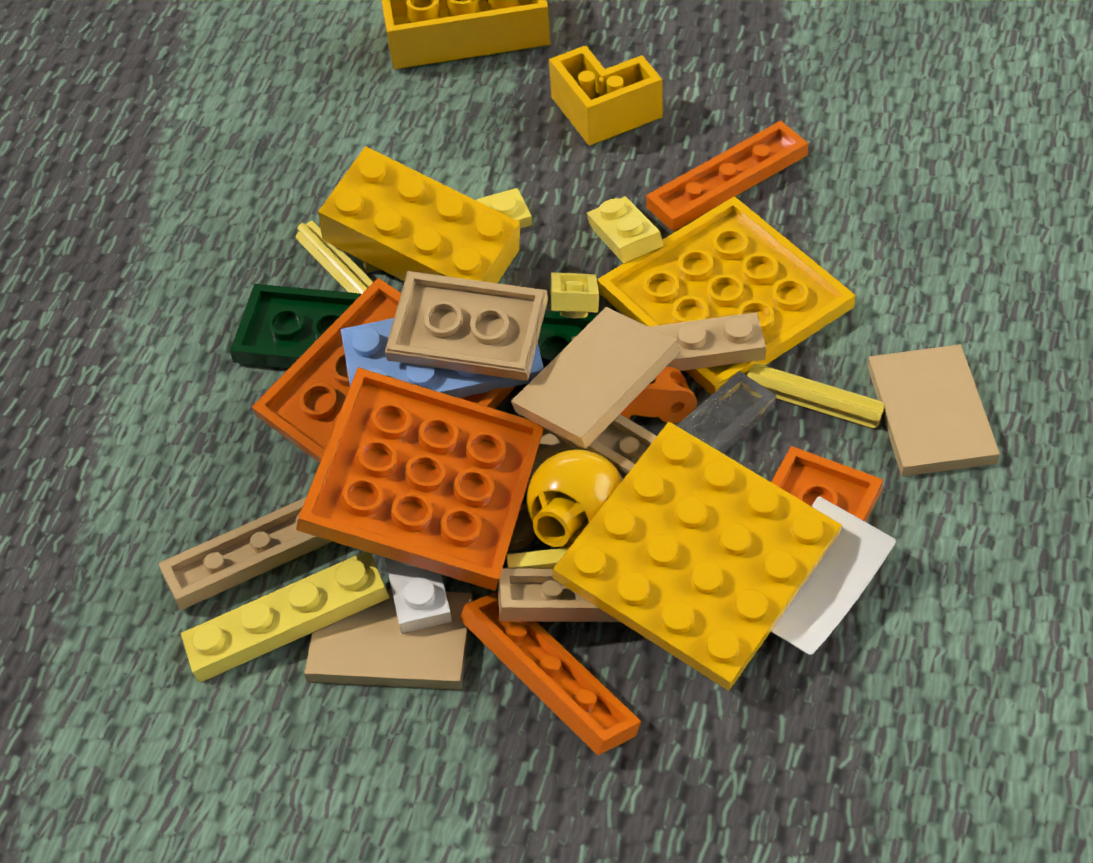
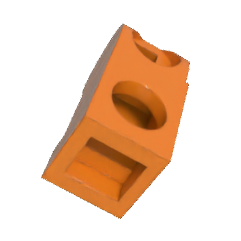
M666 366L620 414L627 419H630L631 415L659 417L666 423L668 421L678 423L692 415L697 406V399L689 389L686 379L680 370Z

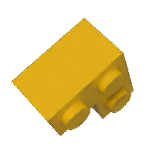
M586 45L549 59L551 97L589 146L663 118L662 78L643 55L607 69L601 65Z

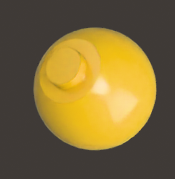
M567 450L555 454L543 462L534 473L527 491V509L537 537L543 543L552 547H570L623 480L616 467L603 456L586 450Z

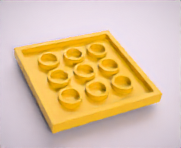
M735 196L663 239V247L625 262L597 279L599 294L621 314L649 327L757 312L766 345L765 360L684 370L714 398L747 378L752 365L756 363L764 366L853 309L856 297L854 293Z
M668 421L553 568V579L729 691L839 536L842 524Z

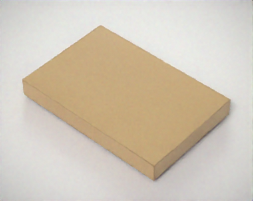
M407 271L385 349L387 361L528 381L548 301L547 290Z
M605 307L511 401L516 413L586 449L681 352L678 341Z
M961 344L868 357L867 367L877 399L884 403L883 418L902 477L998 464L1000 453Z
M387 589L390 596L389 599L312 633L304 672L307 682L461 690L469 629L460 621L464 605L473 602L472 593L445 592L452 622L401 634L392 589Z

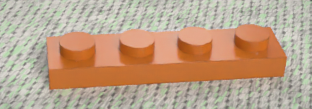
M780 120L647 194L646 208L674 232L730 198L741 194L808 156V142Z
M498 591L464 605L460 621L598 756L636 737L642 721L538 622L500 621Z

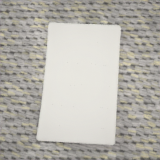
M817 497L811 507L842 524L840 534L771 631L809 655H812L841 622L870 583L896 543L895 538L822 497Z

